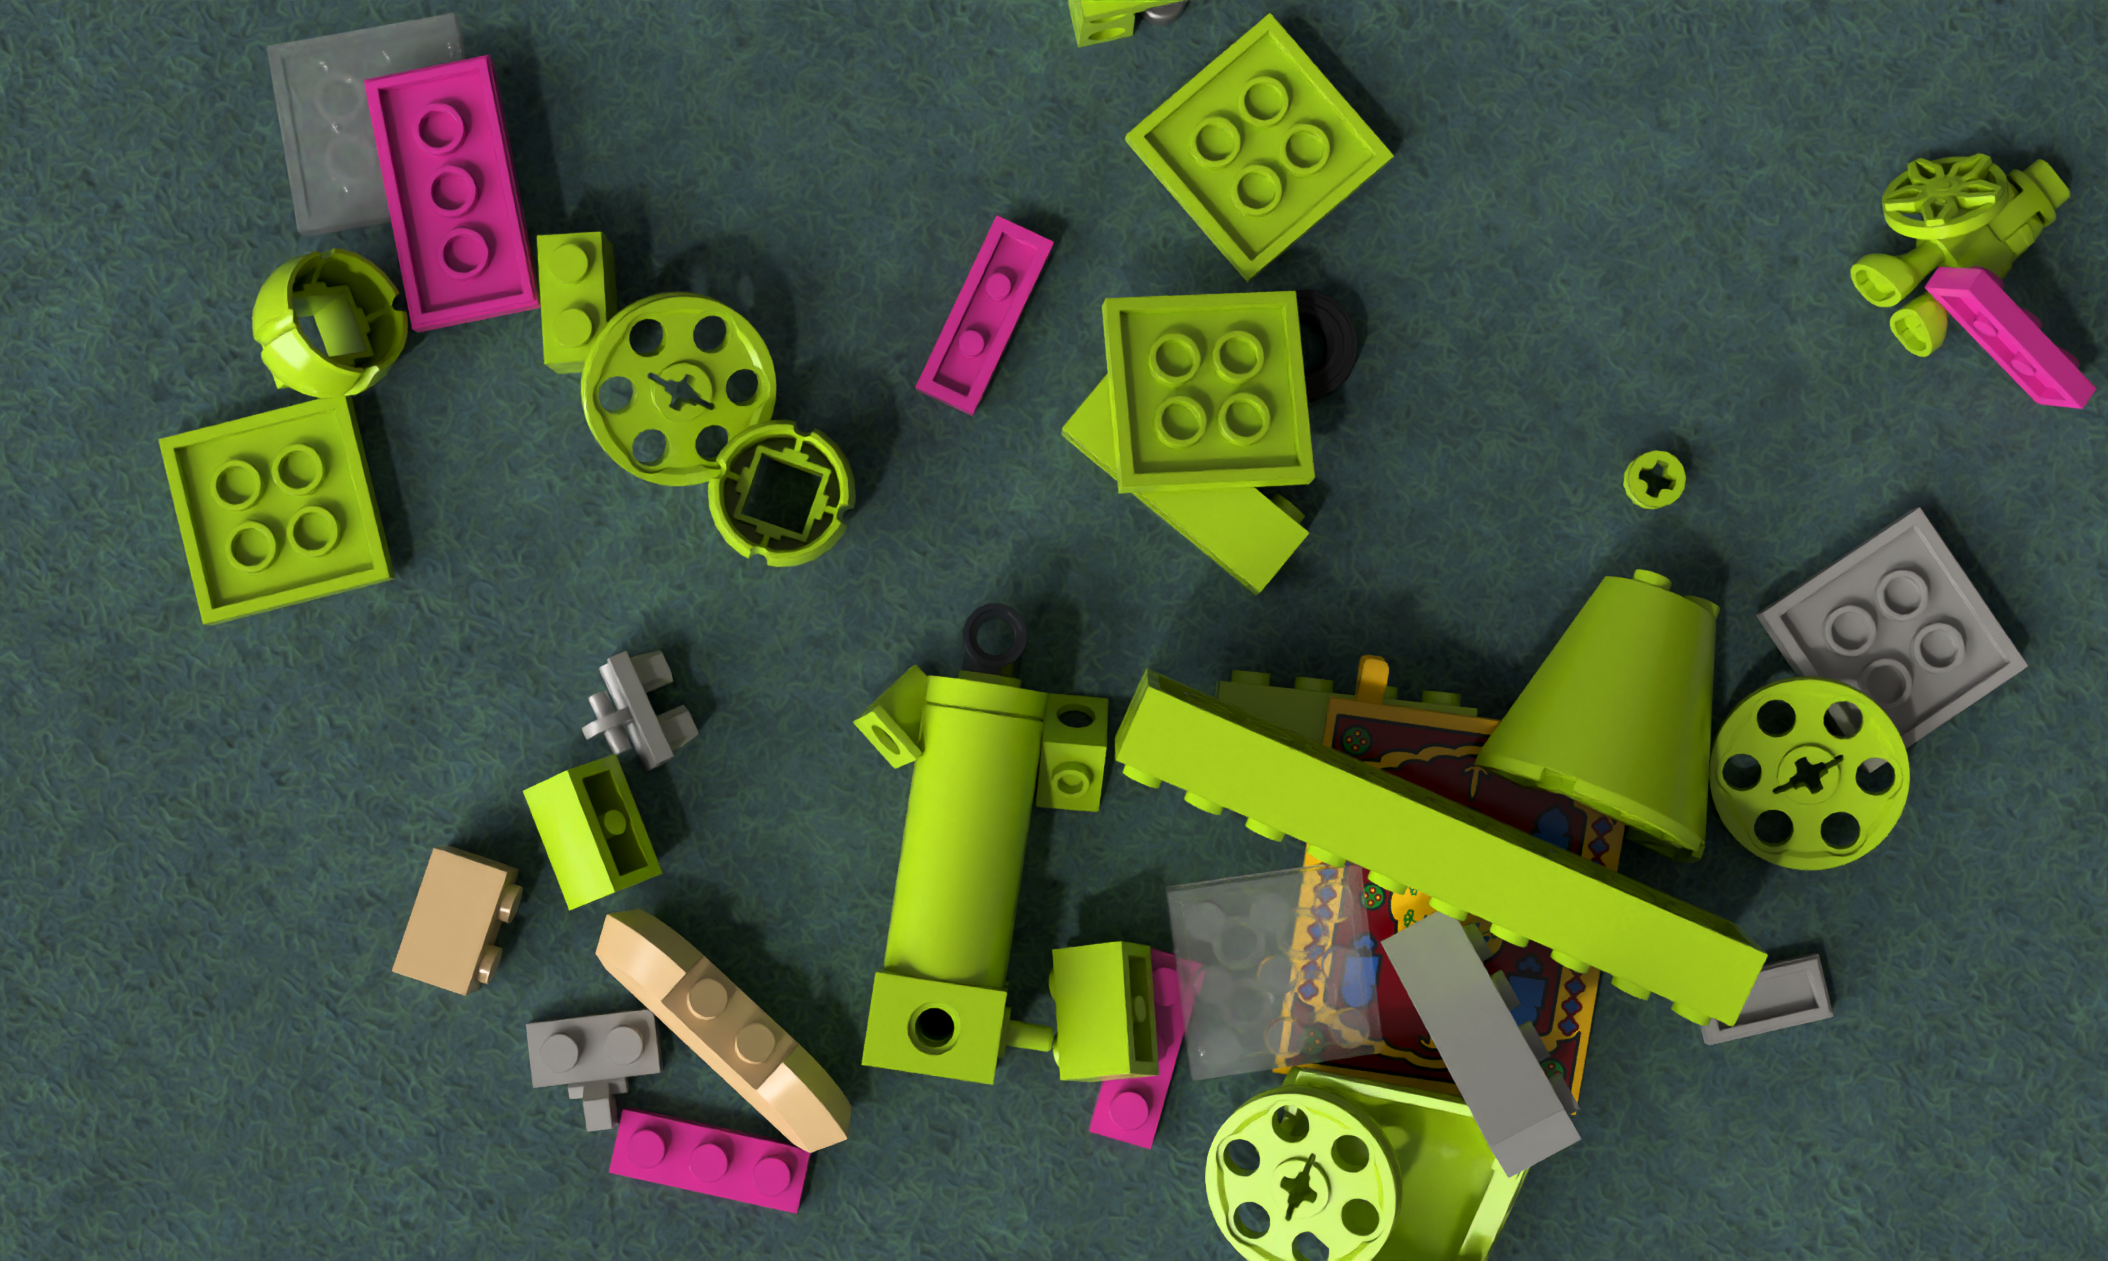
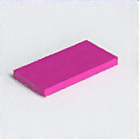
M484 55L365 79L364 85L412 329L419 333L541 308L540 291L493 58L490 55Z

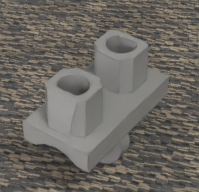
M627 651L608 658V663L599 668L618 711L614 710L606 690L590 696L588 699L597 720L584 726L582 731L587 741L605 735L613 754L619 755L631 749L622 728L625 726L644 770L648 772L665 764L674 757L673 752L696 737L698 730L689 710L684 705L658 716L654 713L647 694L666 687L673 682L672 673L663 653L655 651L630 658Z

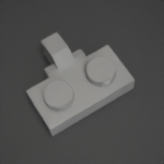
M648 1008L531 1021L526 1024L533 1088L568 1084L570 1099L583 1098L587 1132L613 1129L615 1125H618L615 1094L629 1092L628 1077L661 1073L664 1070L658 1017Z

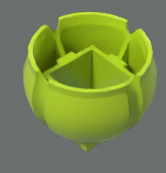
M333 248L328 252L321 253L316 250L309 254L291 258L273 271L264 282L254 304L252 329L254 340L263 347L261 358L273 374L278 389L290 387L309 396L331 399L365 392L388 374L404 349L408 335V318L406 312L394 310L392 307V302L399 295V292L388 276L372 261L357 253L340 248ZM314 315L329 357L318 350L303 333L298 317Z
M788 419L768 420L749 426L735 435L720 451L716 461L721 466V472L717 477L710 478L708 484L709 509L715 526L725 541L739 554L748 559L756 554L763 555L767 559L768 566H798L813 561L831 550L844 535L848 526L843 521V514L849 509H854L856 500L855 479L848 459L840 447L824 432L816 428L808 433L802 432L797 427V421ZM763 457L822 477L803 534L744 515Z

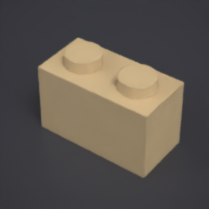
M449 845L434 847L392 972L464 996L478 991L481 982L489 985L496 974L502 956V948L494 945L502 921L506 923L512 922L522 898L523 887L515 885L520 869Z

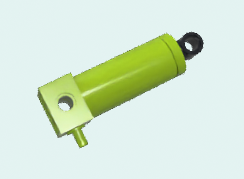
M1001 603L981 606L975 609L967 618L963 629V643L965 645L962 669L958 670L957 678L932 675L927 678L924 698L927 704H923L917 747L923 754L914 763L884 963L875 973L861 1065L993 1085L997 1058L1004 1059L1006 1046L1048 1052L1052 1048L1054 1036L1052 1026L1010 1020L1012 1007L1005 1006L1009 981H1006L1045 725L1042 719L1046 718L1049 694L1021 688L1022 680L1019 679L1022 656L1028 644L1027 627L1022 616L1017 611ZM994 619L1007 622L1012 627L1015 636L1010 649L1000 655L988 654L978 645L977 635L979 629L984 623ZM929 1008L945 1010L954 1022V1029L945 1035L936 1036L931 1034L921 1023V1013Z

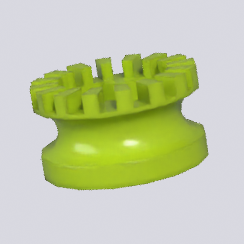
M1658 450L1644 453L1629 463L1623 477L1626 495L1632 500V503L1644 509L1653 510L1665 507L1676 501L1685 489L1686 482L1684 467L1677 457L1668 452ZM1656 464H1660L1663 467L1662 477L1671 482L1669 489H1661L1651 497L1646 494L1647 483L1639 479L1640 471L1651 470Z

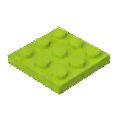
M1271 13L1265 16L1127 133L1125 137L1127 144L1247 283L1375 176L1394 157L1390 150Z
M1296 291L1105 298L1102 305L1118 494L1310 484L1314 480L1315 472Z
M343 395L331 399L320 398L158 439L203 625L212 626L396 579L351 395Z

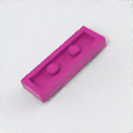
M996 215L916 385L917 391L970 416H975L1054 248L1053 241Z
M1971 266L1970 268L1938 267L1924 288L2036 403L2077 409L2085 407L2097 388L2078 369L2080 367L2079 361L2068 351L2057 347L2041 331L2043 327L2042 322L2028 310L2019 307L2003 291L2005 285L1995 273L1980 266Z
M1150 947L1159 1076L1102 1081L1089 1126V1132L1147 1149L1152 1147L1203 968V962Z
M626 1106L622 1111L609 1173L797 1214L800 1208L811 1153L799 1148L792 1142Z

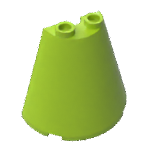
M1636 569L1632 579L1605 576L1479 751L1474 765L1523 789L1560 793L1629 826L1626 839L1669 860L1682 863L1698 862L1702 857L1706 840L1716 619L1720 608L1713 602L1690 595L1682 597L1670 592L1672 582L1668 578L1651 571Z
M1296 1065L1292 1066L1282 1086H1315L1330 1090L1351 1100L1366 1111L1382 1128L1396 1153L1403 1185L1401 1210L1391 1235L1371 1261L1488 1260L1530 1167L1510 1178L1507 1177L1486 1142L1463 1096L1307 1067L1300 1068ZM1286 1105L1283 1109L1285 1110V1115L1282 1122L1279 1123L1281 1128L1292 1136L1299 1137L1308 1134L1309 1121L1306 1114L1296 1106ZM1354 1135L1338 1137L1336 1142L1337 1151L1346 1163L1353 1166H1362L1368 1163L1370 1158L1369 1150L1360 1138ZM1256 1149L1255 1154L1259 1155V1152ZM1315 1154L1303 1172H1300L1295 1177L1297 1181L1296 1192L1298 1194L1290 1210L1292 1214L1303 1196H1306L1312 1190L1309 1187L1311 1177L1308 1174L1315 1162ZM1358 1198L1347 1202V1215L1356 1226L1371 1229L1379 1225L1378 1211L1369 1201ZM1311 1232L1328 1247L1327 1242L1320 1235Z

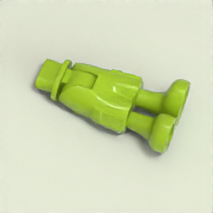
M2038 159L2024 171L2014 169L2006 175L2009 190L2008 202L2003 211L1988 224L1956 237L1916 239V248L1901 255L1892 256L1883 253L1864 255L1852 266L1850 270L1851 279L1862 296L1878 307H1891L1898 304L1918 286L1925 276L1937 267L1970 268L1971 266H1980L1995 273L2003 280L2011 270L2012 263L2035 242L2044 227L2056 220L2055 210L2070 198V191L2052 167L2044 160ZM1976 209L1969 210L1966 214H1968V213H1970V212H1972V211H1974V210H1976ZM1927 291L1910 300L1896 311L1890 319V327L1894 335L1909 352L1919 357H1927L1942 346L1947 333L1950 313Z

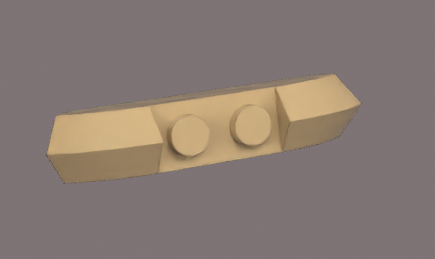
M640 908L606 915L596 950V955L605 969L789 1141L808 1153H812L848 1139L852 1106L841 1089L799 1043L712 962L676 931Z

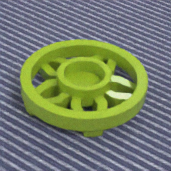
M1977 153L1970 157H1947L1932 161L1919 158L1908 163L1907 171L1896 177L1886 188L1882 196L1884 217L1887 224L1894 231L1911 238L1944 239L1963 235L1983 227L2003 211L2009 199L2007 178L2004 171L1992 163L1991 157L1982 153ZM1976 209V210H1974V211H1972V212L1966 214L1969 210ZM1921 213L1924 221L1910 219L1902 214Z

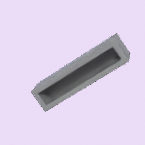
M1437 911L1381 941L1384 950L1486 1142L1508 1178L1581 1140L1568 1116L1580 1110V1107L1560 1072L1547 1078L1539 1062L1550 1057V1054L1530 1020L1519 1026L1515 1022L1510 1011L1521 1006V1003L1502 970L1491 976L1488 974L1482 962L1492 957L1493 954L1474 921L1462 927L1459 920Z

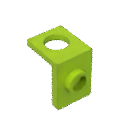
M917 665L911 666L853 721L856 727L894 769L917 760L923 754L917 747L923 704H927L924 698L928 677Z
M1048 693L1046 718L1043 719L1045 725L1041 746L1036 806L1098 812L1107 749L1108 699ZM1066 711H1080L1089 715L1093 719V723L1086 727L1074 728L1061 723L1058 716Z

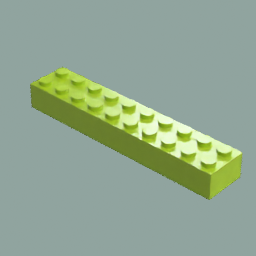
M1149 668L1145 669L1115 736L1116 761L1126 764L1122 772L1141 784L1159 789L1162 781L1170 783L1187 791L1184 800L1215 815H1221L1223 808H1228L1248 817L1245 826L1266 838L1282 842L1285 834L1302 840L1309 844L1306 852L1326 864L1343 868L1346 860L1370 870L1367 878L1384 889L1401 895L1405 894L1407 887L1420 891L1431 897L1428 904L1432 908L1451 918L1465 921L1470 913L1492 923L1489 931L1509 943L1526 948L1530 939L1552 949L1550 957L1561 965L1583 974H1587L1590 966L1605 971L1613 976L1611 980L1612 985L1639 999L1648 1000L1651 992L1674 1002L1671 1007L1674 1012L1699 1025L1709 1026L1713 1018L1734 1027L1768 957V954L1732 921Z

